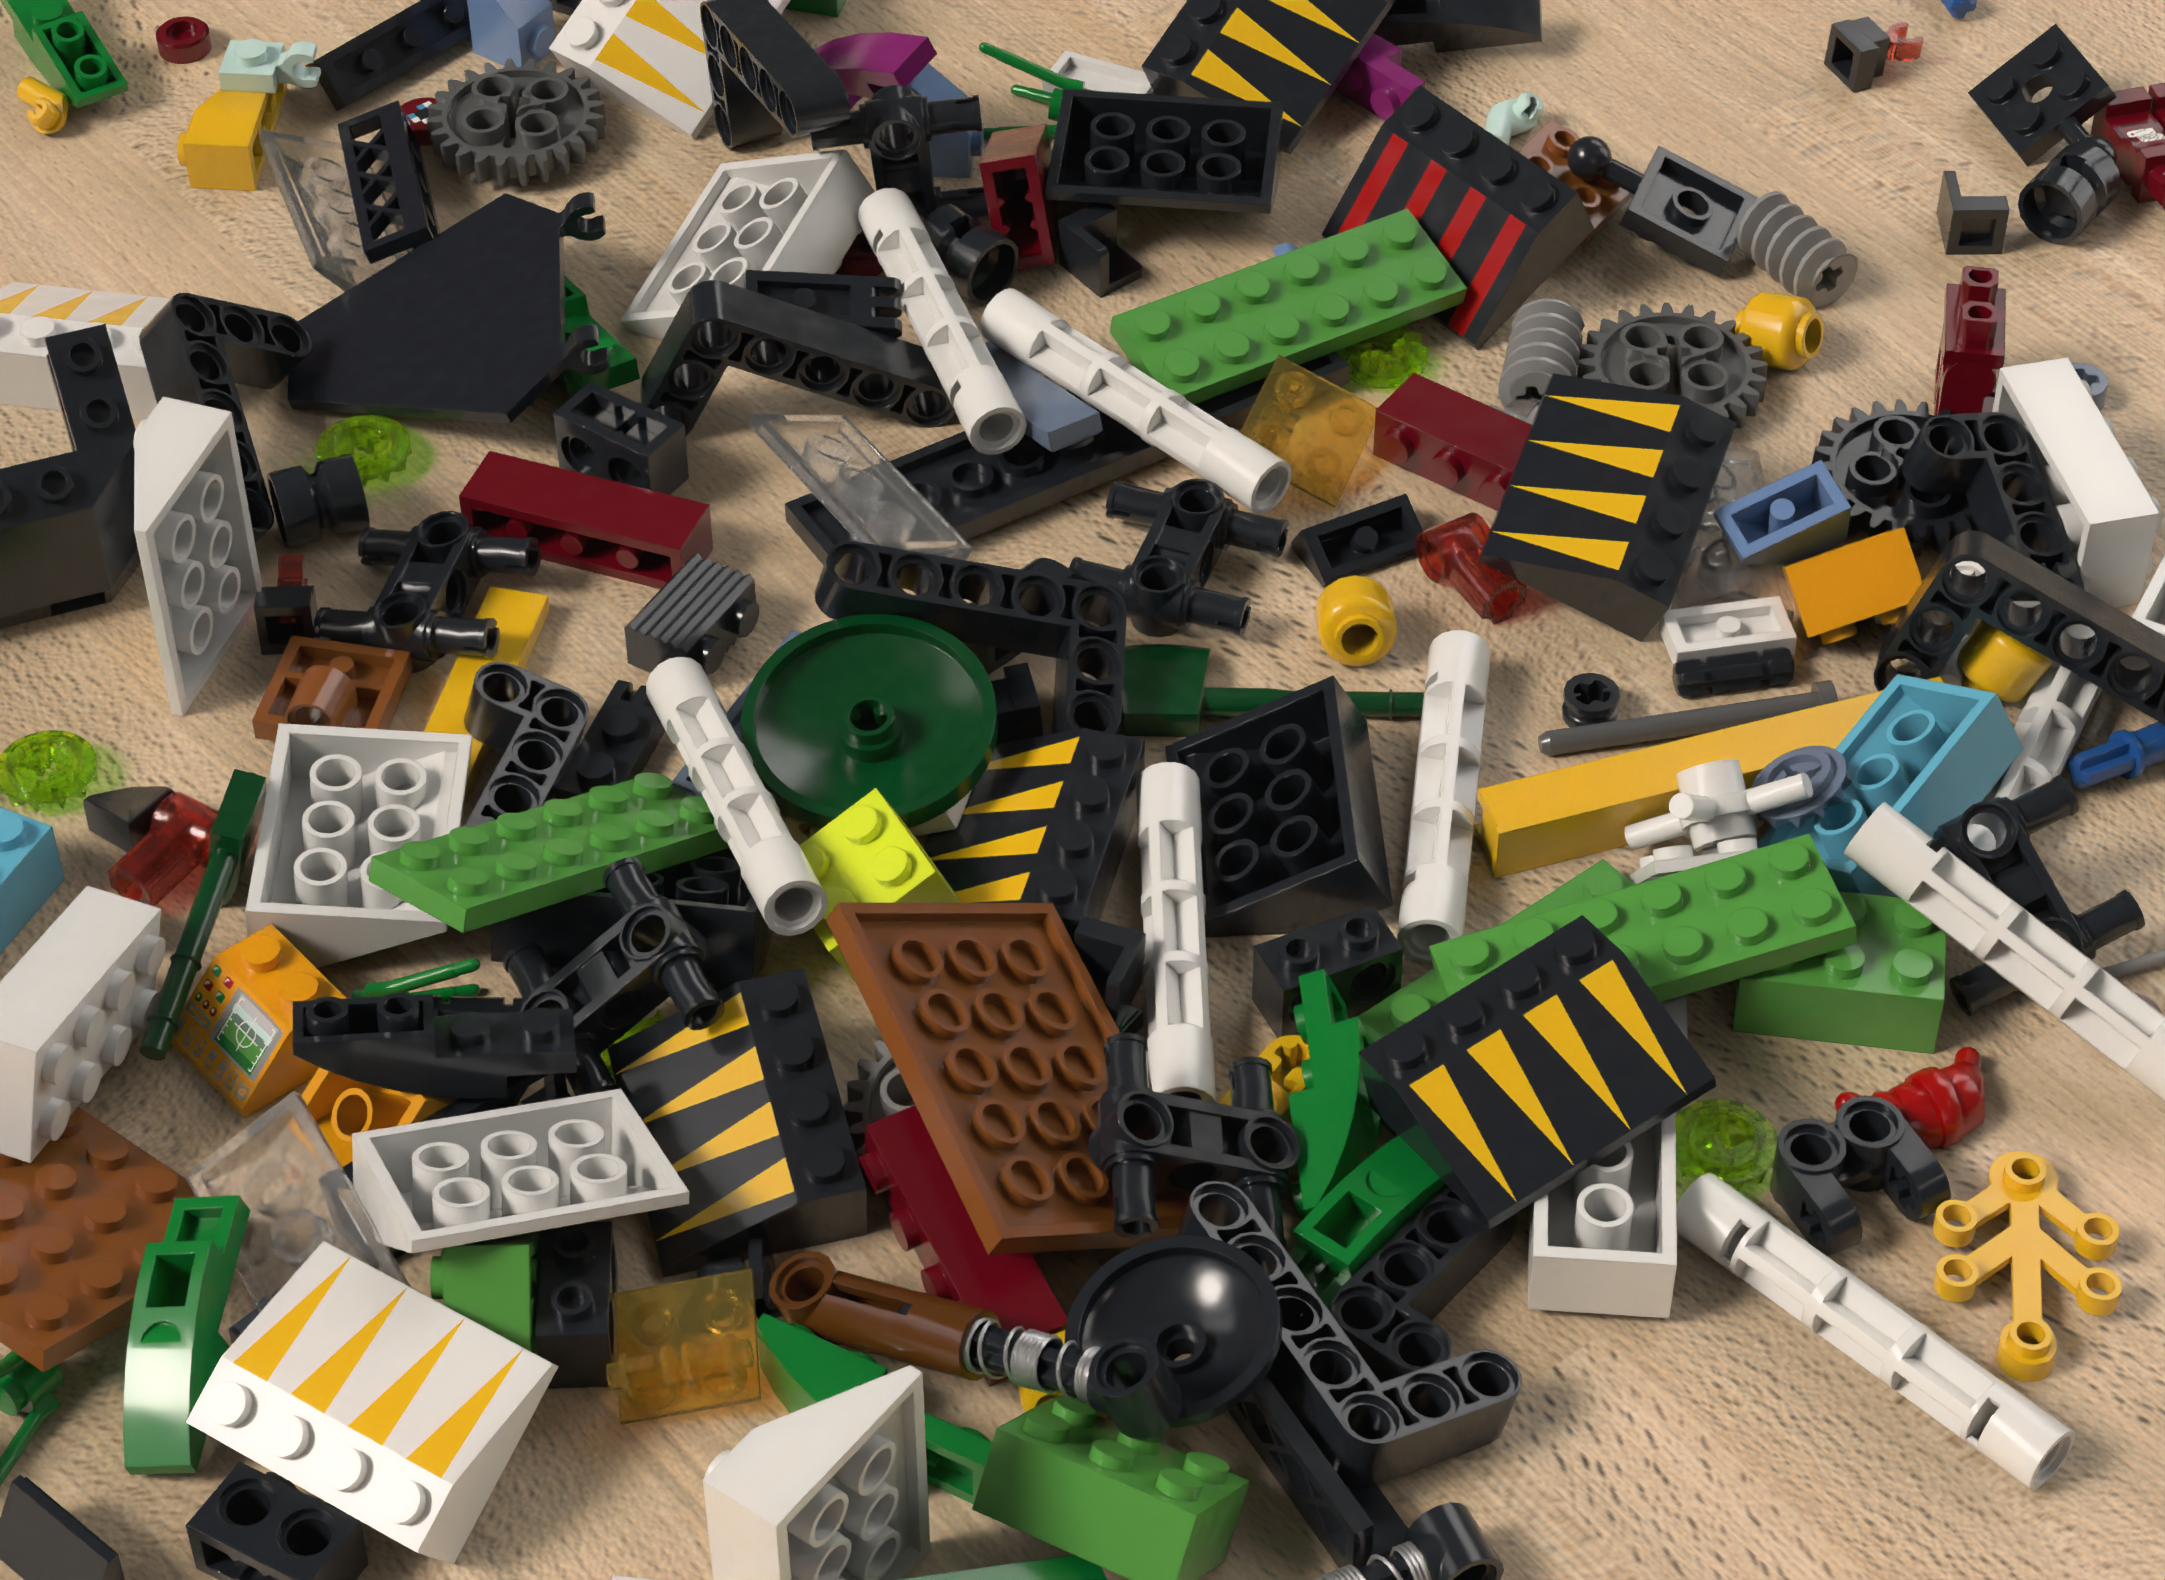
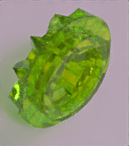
M1405 325L1336 351L1350 365L1349 379L1360 385L1372 388L1400 387L1413 373L1421 375L1424 372L1428 357V348L1423 346L1421 333L1415 331L1407 332ZM1392 350V355H1391V356H1390L1389 353H1388V354H1385V353H1384V352H1389V351Z
M359 415L340 420L328 427L321 434L316 444V456L319 462L324 459L351 453L364 488L369 480L377 478L388 482L391 471L399 472L406 470L407 456L412 454L410 437L406 429L390 418L377 415ZM355 446L359 451L363 450L366 454L372 455L365 456L362 453L354 454L353 447Z
M58 730L32 733L16 740L0 754V793L7 795L13 807L28 803L38 813L46 804L55 803L64 809L68 797H86L87 785L98 780L95 750L87 740L74 733ZM55 761L57 771L51 772L48 779L38 780L37 776H43L46 770L51 768L52 762Z
M1710 1099L1686 1107L1675 1117L1676 1161L1680 1164L1683 1179L1699 1178L1707 1173H1712L1739 1191L1742 1185L1748 1181L1762 1184L1768 1169L1773 1167L1778 1138L1777 1133L1770 1121L1751 1106L1733 1100ZM1714 1133H1717L1719 1141H1723L1727 1149H1734L1732 1158L1722 1156L1718 1148H1711Z

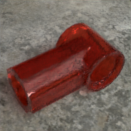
M1471 512L1420 532L1415 541L1418 561L1427 577L1434 583L1448 580L1482 619H1489L1494 625L1512 618L1516 609L1526 602V584L1478 561L1490 529L1485 520L1477 513Z
M180 791L173 792L167 796L157 807L153 815L150 832L107 871L111 887L122 897L138 900L155 907L199 865L204 868L207 867L210 833L218 810Z

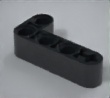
M1999 412L1945 414L1928 419L1903 459L1901 465L1902 474L1907 482L1915 489L1928 494L1965 493L1979 532L1988 534L2084 590L2083 580L2031 439L2024 425L2015 417ZM2017 593L2010 597L2012 601H2039L2034 595L2029 593Z
M505 662L488 663L476 672L464 716L465 728L473 738L503 751L504 754L464 827H473L497 820L498 816L504 813H520L544 806L546 801L555 799V790L580 745L589 714L587 702L580 694L563 685Z
M1445 1184L1336 1292L1331 1300L1330 1313L1380 1383L1451 1358L1452 1342L1450 1337L1440 1325L1432 1320L1512 1239L1516 1232L1518 1212L1489 1229Z

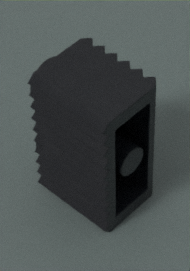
M699 553L692 555L624 627L628 664L651 673L658 664L670 658L686 657L701 664L706 675L716 672L730 645H734L737 638L747 637L757 624L759 605L756 603L755 580L750 574L744 576L739 569L733 571L729 565L723 567L719 561L713 563L709 557L703 559Z

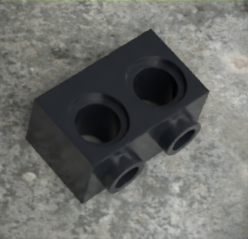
M592 381L587 383L553 413L560 468L669 495L689 479L685 425Z
M1373 905L1254 945L1252 1000L1277 1038L1286 1035H1300L1294 1017V1006L1302 1004L1299 976L1325 969L1346 1003L1348 1019L1357 1017L1401 989L1404 949Z
M612 1221L586 1222L541 1230L535 1338L538 1356L559 1366L547 1389L614 1387L618 1268Z
M240 1461L186 1524L196 1569L218 1580H356L369 1564L360 1520L328 1502L323 1503L299 1491L291 1481L275 1472L264 1474Z

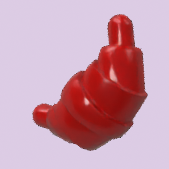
M1963 1047L1956 1053L1954 1063L1951 1066L1941 1069L1937 1067L1923 1068L1910 1074L1905 1078L1904 1083L1889 1089L1888 1092L1878 1091L1874 1092L1871 1096L1880 1097L1895 1105L1928 1149L1950 1147L1960 1143L1963 1136L1984 1123L1985 1081L1984 1075L1981 1072L1982 1061L1980 1053L1972 1047ZM1848 1091L1840 1093L1834 1102L1836 1111L1838 1112L1841 1105L1846 1101L1861 1095Z

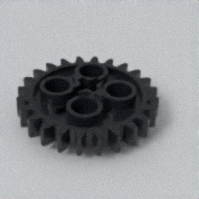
M1897 399L1894 411H1887L1882 404L1874 401L1870 415L1854 407L1851 408L1849 421L1836 417L1833 420L1832 430L1822 431L1819 446H1815L1812 464L1822 460L1851 506L1847 536L1863 531L1867 533L1866 538L1895 528L1904 527L1914 556L1920 557L1924 545L1930 544L1941 555L1947 546L1948 540L1951 541L1956 535L1965 531H1979L1965 493H1924L1910 485L1902 474L1901 465L1905 455L1924 423L1933 417V415L1929 414L1927 402H1921L1916 412L1907 410L1902 399ZM1946 408L1938 415L1951 414V410ZM1904 487L1901 498L1894 507H1891L1894 503L1896 490H1901Z

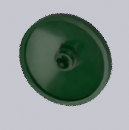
M861 614L831 620L814 626L795 636L776 650L762 665L749 686L742 710L741 729L743 744L753 760V766L766 790L772 794L779 808L797 820L822 829L877 788L907 827L912 828L943 814L955 806L978 783L985 773L995 750L998 735V716L995 693L990 677L977 656L955 636L930 623L910 617L891 614Z

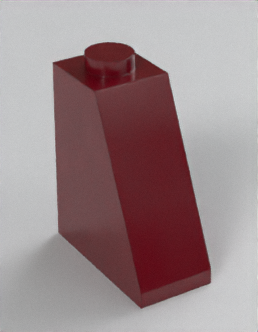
M1047 123L993 132L979 162L991 227L1013 240L1019 248L1017 270L1056 263L1057 200H1045V188L1052 155Z

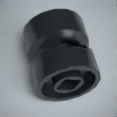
M2079 142L2068 145L2022 189L2018 200L2020 217L2027 228L2038 238L2049 243L2064 244L2070 242L2119 194L2121 186L2119 169L2113 159L2099 147Z
M952 204L940 206L924 220L923 224L930 236L931 242L955 283L959 295L974 304L985 305L996 294L1008 288L1017 272L1019 263V248L1013 240L992 227L983 225L979 219Z
M351 453L317 462L314 473L311 474L301 465L267 474L274 514L286 548L319 541L324 528L329 527L337 535H344L370 527L364 489Z

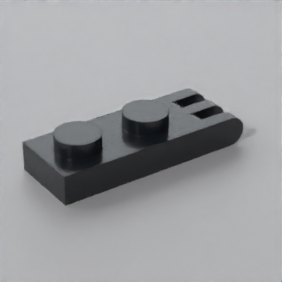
M760 270L745 271L744 289L894 338L902 336V321L897 319L902 315V302L897 299L901 295L902 290L901 281L897 278Z
M618 680L615 683L555 790V799H567L588 793L595 786H611L634 779L637 774L643 772L665 733V729L646 694V686L641 685L632 701H630L633 694V684L623 680Z

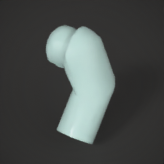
M1524 92L1517 99L1502 101L1490 109L1484 129L1509 145L1510 137L1530 131L1536 126L1537 118L1544 112L1542 100L1534 93Z

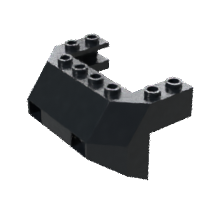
M106 324L45 338L48 355H46L47 364L72 452L0 469V629L112 602L141 564L134 533L133 440L136 429Z

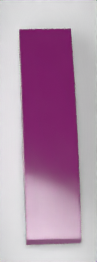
M894 32L854 34L833 39L814 49L842 80L849 98L850 109L862 97L872 98L881 88L891 85L906 87L937 55L928 37Z

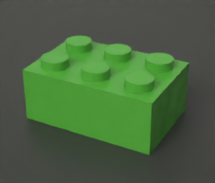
M1839 891L1856 925L1857 944L1736 980L1732 1032L1934 1054L1945 995L1946 933L1899 897Z
M1063 1395L1053 1397L996 1428L972 1510L1130 1580H1198L1225 1561L1250 1481L1229 1472V1465L1219 1457L1197 1451L1184 1453L1162 1443L1163 1436L1161 1434L1147 1439L1130 1438L1122 1434L1114 1422L1097 1415L1098 1412L1090 1405L1083 1404L1080 1400H1069Z

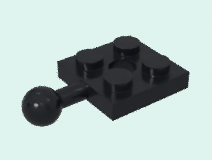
M2057 24L2050 27L1968 92L1977 106L2027 167L2062 139L2068 145L2076 142L2092 144L2106 152L2115 164L2117 162V153L2114 145L2104 137L2090 136L2082 126L2084 122L2113 101L2116 95ZM2052 87L2050 94L2045 99L2036 103L2031 102L2033 96L2039 90Z
M1595 136L1579 138L1571 145L1567 154L1568 167L1577 178L1584 181H1594L1602 177L1634 194L1619 225L1636 233L1640 238L1651 241L1684 258L1693 266L1703 268L1718 277L1720 276L1737 243L1739 224L1746 211L1756 201V196L1661 146L1657 147L1644 174L1613 159L1611 150L1606 142ZM1681 206L1690 209L1696 215L1688 213Z

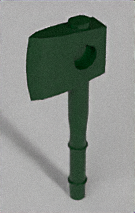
M1173 644L1125 646L1121 715L1123 735L1189 737L1199 733L1202 716L1236 717L1295 691L1272 688L1206 687L1210 648ZM1389 689V692L1345 691L1363 716L1389 717L1390 720L1392 717H1422L1424 692H1392V689Z
M238 769L233 771L210 833L208 865L176 952L170 956L171 965L152 1015L147 1018L148 1026L139 1052L150 1060L161 1061L165 1059L173 1035L179 1030L178 1021L195 975L202 968L200 962L220 909L231 900L237 888L261 823L266 797V777Z

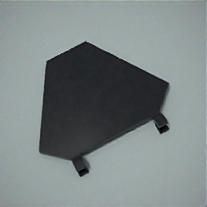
M590 192L577 194L566 204L565 209L558 213L505 193L433 237V240L420 245L299 320L298 322L307 330L311 338L312 348L310 353L288 376L287 400L292 409L512 423L566 369H574L586 374H598L607 370L610 367L607 347L594 351L586 350L587 348L599 345V330L596 325L588 324L578 327L565 342L564 237L572 236L584 241H593L602 238L606 234V223L603 215L590 219L582 217L596 212L594 194Z

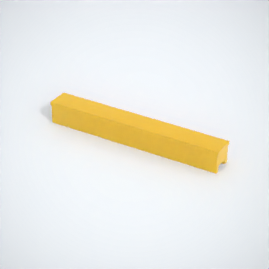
M1940 676L1927 679L1944 683ZM1883 690L1479 788L1477 790V799L1483 808L1482 823L1474 825V835L1492 866L1491 872L1494 878L1627 846L1628 843L1624 833L1625 826L1670 813V799L1680 793L1675 776L1677 773L1708 762L1738 759L1746 790L1750 789L1757 775L1769 763L1787 752L1807 746H1827L1836 749Z

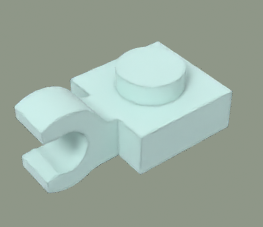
M258 39L230 40L218 72L221 90L276 93L279 83L292 84L301 88L317 86L321 69L319 67H306L300 62H314L317 44L300 41L292 44L285 52L284 43L263 42Z

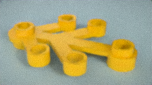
M2012 1151L2002 1154L1993 1161L1988 1174L1989 1186L1966 1202L1952 1199L1942 1202L1937 1207L1933 1223V1234L1939 1242L1946 1246L1963 1247L1972 1242L1976 1228L2004 1211L2009 1213L2010 1227L1968 1256L1949 1254L1942 1257L1937 1263L1933 1286L1941 1298L1950 1302H1964L1974 1295L1977 1285L2011 1263L2012 1322L2007 1324L2001 1332L1996 1360L2000 1369L2009 1377L2022 1382H2035L2049 1375L2053 1368L2058 1348L2056 1336L2050 1326L2042 1320L2041 1267L2076 1296V1302L2082 1310L2092 1315L2105 1316L2114 1312L2118 1306L2122 1291V1282L2116 1273L2103 1267L2088 1269L2042 1231L2039 1227V1213L2074 1239V1247L2080 1255L2095 1261L2108 1259L2114 1254L2120 1229L2117 1222L2110 1216L2098 1212L2085 1214L2058 1192V1174L2052 1164L2045 1158L2031 1152ZM1955 1220L1961 1222L1965 1226H1953L1947 1223L1946 1221ZM2088 1234H2099L2103 1236L2105 1239H2094L2090 1237ZM1958 1275L1964 1278L1965 1281H1954L1947 1276ZM2090 1289H2102L2106 1291L2108 1294L2099 1295L2092 1292Z

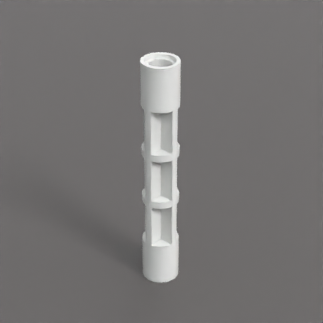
M883 188L873 192L864 199L859 207V224L886 276L894 277L901 281L902 293L898 299L902 302V309L906 313L952 407L955 409V413L971 445L978 452L987 455L1001 454L1012 449L1025 434L1027 426L1025 417L983 341L977 325L973 322L962 301L955 283L931 242L930 236L914 205L903 191L896 188Z
M1013 288L1004 289L996 294L988 303L980 322L981 333L988 341L1032 369L1043 373L1080 397L1087 405L1100 410L1139 435L1149 445L1159 448L1199 474L1202 479L1216 483L1225 494L1257 514L1267 513L1284 497L1292 479V468L1288 462L1242 435L1238 430L1228 427L1187 401L1183 395L1160 384L1127 363L1126 359L1105 349L1069 326L1065 320L1055 316L1054 313Z
M2074 624L2065 629L2070 636L2077 639H2087L2095 635L2092 629L2082 624ZM2052 660L2049 668L2037 682L2014 727L2024 749L1981 802L1989 801L1995 797H2007L2013 800L2051 781L2053 777L2060 775L2103 689ZM1977 824L1967 827V835L1975 847L1985 851L1996 849L1994 834L1988 828Z
M1451 630L1441 633L1433 639L1429 647L1403 892L1397 931V940L1404 949L1403 954L1411 960L1423 964H1432L1430 945L1461 937L1464 932L1490 667V648L1486 641L1477 634L1465 630Z
M686 657L670 658L658 664L648 677L646 694L671 742L677 746L688 767L689 777L695 788L705 799L714 817V824L720 836L728 843L741 868V876L769 929L777 934L787 936L802 934L812 929L826 912L827 895L799 844L793 840L780 816L779 807L772 794L763 785L753 766V760L748 750L739 741L727 719V712L701 664Z
M1161 762L1150 765L1141 771L1136 779L1138 846L1141 850L1142 875L1141 915L1143 917L1144 933H1146L1143 977L1147 1000L1149 1088L1154 1092L1216 1103L1213 1039L1210 1033L1208 994L1210 976L1206 956L1204 917L1206 899L1203 893L1200 784L1196 772L1187 765L1176 762Z
M1883 802L1855 834L1843 854L2165 1102V1016L1945 847H1942L1937 853L1929 847L1933 840L1932 837L1889 804Z
M1707 1173L1699 1177L1684 1192L1676 1205L1677 1234L1801 1321L1805 1327L1819 1334L1878 1377L1889 1388L1903 1395L2028 1489L2036 1491L2043 1487L2062 1466L2074 1444L2075 1432L2009 1384L1995 1377L1935 1334L1932 1329L1918 1322L1858 1279L1855 1274L1845 1267H1841L1715 1174Z

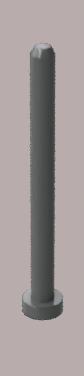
M1831 680L1819 681L1812 684L1811 692L1549 730L1538 736V745L1541 753L1551 756L1708 733L1836 702L1838 697Z

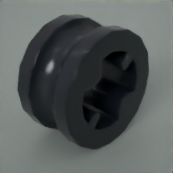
M1582 673L1567 681L1563 692L1562 718L1569 727L1617 720L1620 692L1619 687L1613 680L1597 673Z

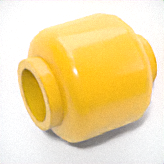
M1760 292L1749 300L1746 307L1741 309L1735 318V334L1745 333L1749 335L1748 346H1761L1763 348L1762 361L1767 362L1768 367L1798 370L1809 359L1814 358L1818 354L1823 342V319L1816 313L1814 305L1805 297Z
M1357 575L1343 577L1329 584L1318 597L1315 609L1320 644L1330 658L1342 665L1360 667L1373 664L1385 657L1393 647L1398 627L1392 598L1382 584L1369 577Z
M1981 620L1961 647L1958 655V664L1967 677L1963 682L1965 687L1997 693L2000 700L2011 703L2024 700L2052 662L2051 659Z

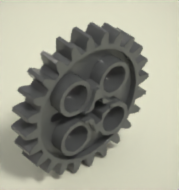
M530 58L523 67H516L512 59H507L502 69H496L494 65L488 62L484 66L485 73L480 75L467 69L464 71L465 82L453 79L448 80L449 92L437 91L435 93L436 104L428 106L429 118H427V126L434 156H442L445 168L457 165V173L460 177L475 171L477 183L480 184L491 176L497 177L500 187H504L510 178H518L522 186H527L529 177L537 175L544 182H549V171L556 170L565 175L570 174L569 162L585 165L587 163L586 152L597 153L599 151L598 140L605 139L604 101H601L599 88L590 87L589 77L576 79L575 69L572 67L557 73L556 62L554 61L549 62L542 69L536 68L534 58ZM522 97L523 105L518 107L519 100ZM516 136L514 145L511 147V139Z
M1669 303L1663 304L1661 313H1653L1647 305L1641 304L1639 316L1634 317L1622 309L1619 310L1617 323L1603 318L1600 322V332L1589 330L1587 333V343L1580 346L1577 377L1669 394L1670 361L1666 354L1668 344H1672L1675 353L1674 387L1677 390V395L1684 396L1736 422L1735 428L1742 429L1745 424V416L1755 417L1757 415L1758 403L1764 401L1768 363L1762 361L1763 348L1761 346H1748L1749 335L1745 333L1735 334L1736 321L1730 320L1719 325L1715 323L1716 312L1713 310L1702 317L1694 316V307L1689 304L1682 313H1674Z

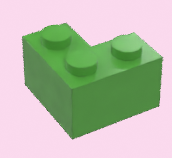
M541 1231L442 1248L441 1256H433L431 1260L430 1289L432 1299H443V1305L538 1355L535 1331Z

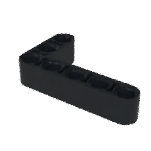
M707 0L701 3L700 17L714 116L719 135L726 148L732 149L782 134L783 128L790 136L796 138L850 122L849 98L838 74L768 0Z
M716 280L700 282L687 293L643 374L640 383L641 404L685 425V437L694 428L727 366L919 427H938L948 422L955 412L922 346Z
M178 293L153 317L139 335L140 347L156 402L158 404L164 396L232 412L256 544L272 528L275 521L274 512L235 383L261 389L275 388L310 353L312 348L311 338L300 322L286 314L190 293Z
M1979 531L1960 533L1947 544L1884 638L1874 670V684L1878 691L1884 690L1897 674L1926 680L1937 677L1978 617L2165 725V636L1988 534ZM1962 561H1973L1982 566L1985 573L1979 576H1967L1962 574L1955 565ZM2017 593H2029L2034 595L2040 601V604L2031 608H2024L2016 605L2010 597ZM1930 610H1939L1946 613L1952 622L1945 625H1936L1925 619L1923 613ZM2074 624H2082L2092 629L2095 635L2087 639H2077L2070 636L2065 629ZM2128 656H2138L2145 659L2150 666L2142 670H2131L2123 666L2120 660ZM1907 659L1915 663L1919 670L1912 673H1904L1894 668L1891 661Z
M844 541L836 544L829 551L814 592L817 606L829 618L835 620L861 614L905 616L937 626L952 634L961 642L1056 658L1052 734L1080 729L1078 726L1113 734L1117 733L1122 715L1127 610L1125 601L1112 587L1101 583L858 541ZM841 579L850 580L855 584L846 583ZM903 589L913 591L916 595L909 594ZM963 599H967V600H969V601H972V602H974V603L977 604V605L969 604V603H967V602H966L965 600H963ZM1025 610L1032 611V612H1034L1035 614H1037L1038 616L1029 614V613H1028L1027 611H1025ZM1086 620L1094 622L1098 626L1092 625L1088 623ZM1082 673L1089 674V675L1093 676V677H1094L1095 679H1097V680H1093V679H1091V678H1088V677H1086V676H1085L1084 674H1082Z
M1221 1181L1204 1182L1195 1187L1190 1195L1178 1235L1203 1236L1224 1241L1246 1252L1267 1273L1276 1290L1283 1319L1280 1347L1267 1373V1377L1347 1487L1356 1489L1373 1487L1488 1445L1500 1437L1522 1386V1375L1517 1365L1509 1357L1493 1350H1474L1380 1383L1248 1196L1239 1188Z

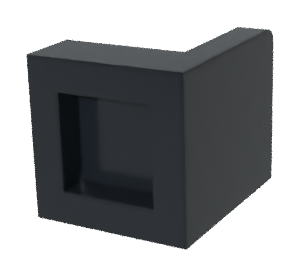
M1943 171L1936 214L1945 254H2002L2010 211L2007 197L1961 196L1956 172Z
M1093 203L1059 219V264L1099 298L1142 278V265L1117 245V209L1114 206L1106 203Z
M1083 916L1074 932V945L1117 1028H1119L1143 982L1146 933Z

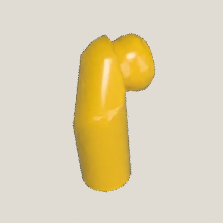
M28 76L22 79L16 93L20 101L35 108L34 112L30 109L27 110L28 120L33 124L34 129L46 135L61 130L67 119L70 103L68 97L34 77Z

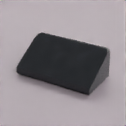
M1407 494L1303 529L1291 542L1297 556L1322 587L1333 583L1339 578L1358 575L1430 548Z
M19 1475L11 1482L0 1517L1 1561L24 1580H125L116 1551L29 1478Z

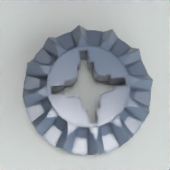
M1807 746L1787 752L1769 763L1757 775L1751 788L1805 772L1811 781L1813 796L1757 813L1759 821L1767 820L1775 829L1782 828L1790 822L1796 827L1801 828L1808 818L1813 816L1824 818V809L1830 805H1837L1843 802L1842 790L1852 783L1847 768L1848 765L1843 755L1831 747Z

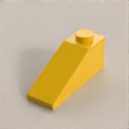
M279 83L276 93L223 91L219 89L194 110L187 132L180 133L177 145L178 161L180 165L187 166L190 188L256 191L288 93L287 84Z

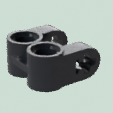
M1864 1095L1851 1098L1841 1105L1834 1122L1828 1124L1821 1120L1808 1118L1795 1120L1784 1126L1778 1135L1770 1180V1192L1775 1202L1783 1208L1808 1243L1826 1256L1860 1244L1862 1239L1860 1216L1855 1204L1844 1190L1846 1187L1859 1192H1873L1883 1189L1898 1210L1911 1221H1916L1936 1213L1937 1207L1942 1202L1951 1200L1949 1181L1938 1160L1904 1119L1901 1111L1891 1102L1880 1097Z

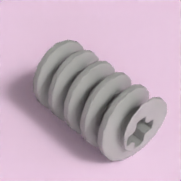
M1773 191L1764 194L1750 206L1739 224L1737 241L1741 252L1747 258L1752 259L1761 270L1766 271L1775 282L1781 283L1788 293L1807 298L1815 308L1825 307L1836 302L1848 290L1855 278L1858 268L1857 257L1852 254H1846L1847 248L1841 240L1832 238V235L1826 228L1818 226L1815 219L1805 215L1797 204L1790 203L1784 193Z
M1541 298L1530 301L1522 306L1513 318L1498 391L1502 405L1508 412L1526 419L1532 409L1540 404L1548 381L1553 373L1576 377L1580 346L1583 340L1581 332L1585 324L1581 314L1571 305L1559 299Z

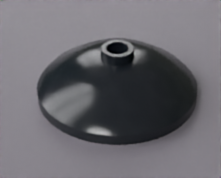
M1194 1235L1168 1236L1140 1243L1121 1252L1101 1266L1088 1279L1070 1309L1065 1328V1343L1069 1340H1075L1078 1349L1086 1351L1092 1346L1102 1347L1113 1339L1126 1335L1142 1336L1150 1340L1158 1350L1182 1392L1183 1407L1180 1416L1170 1427L1180 1428L1198 1424L1223 1414L1243 1401L1256 1389L1267 1375L1277 1356L1282 1337L1283 1319L1277 1293L1269 1276L1246 1252L1224 1241L1210 1237ZM1183 1354H1192L1184 1360L1174 1361Z

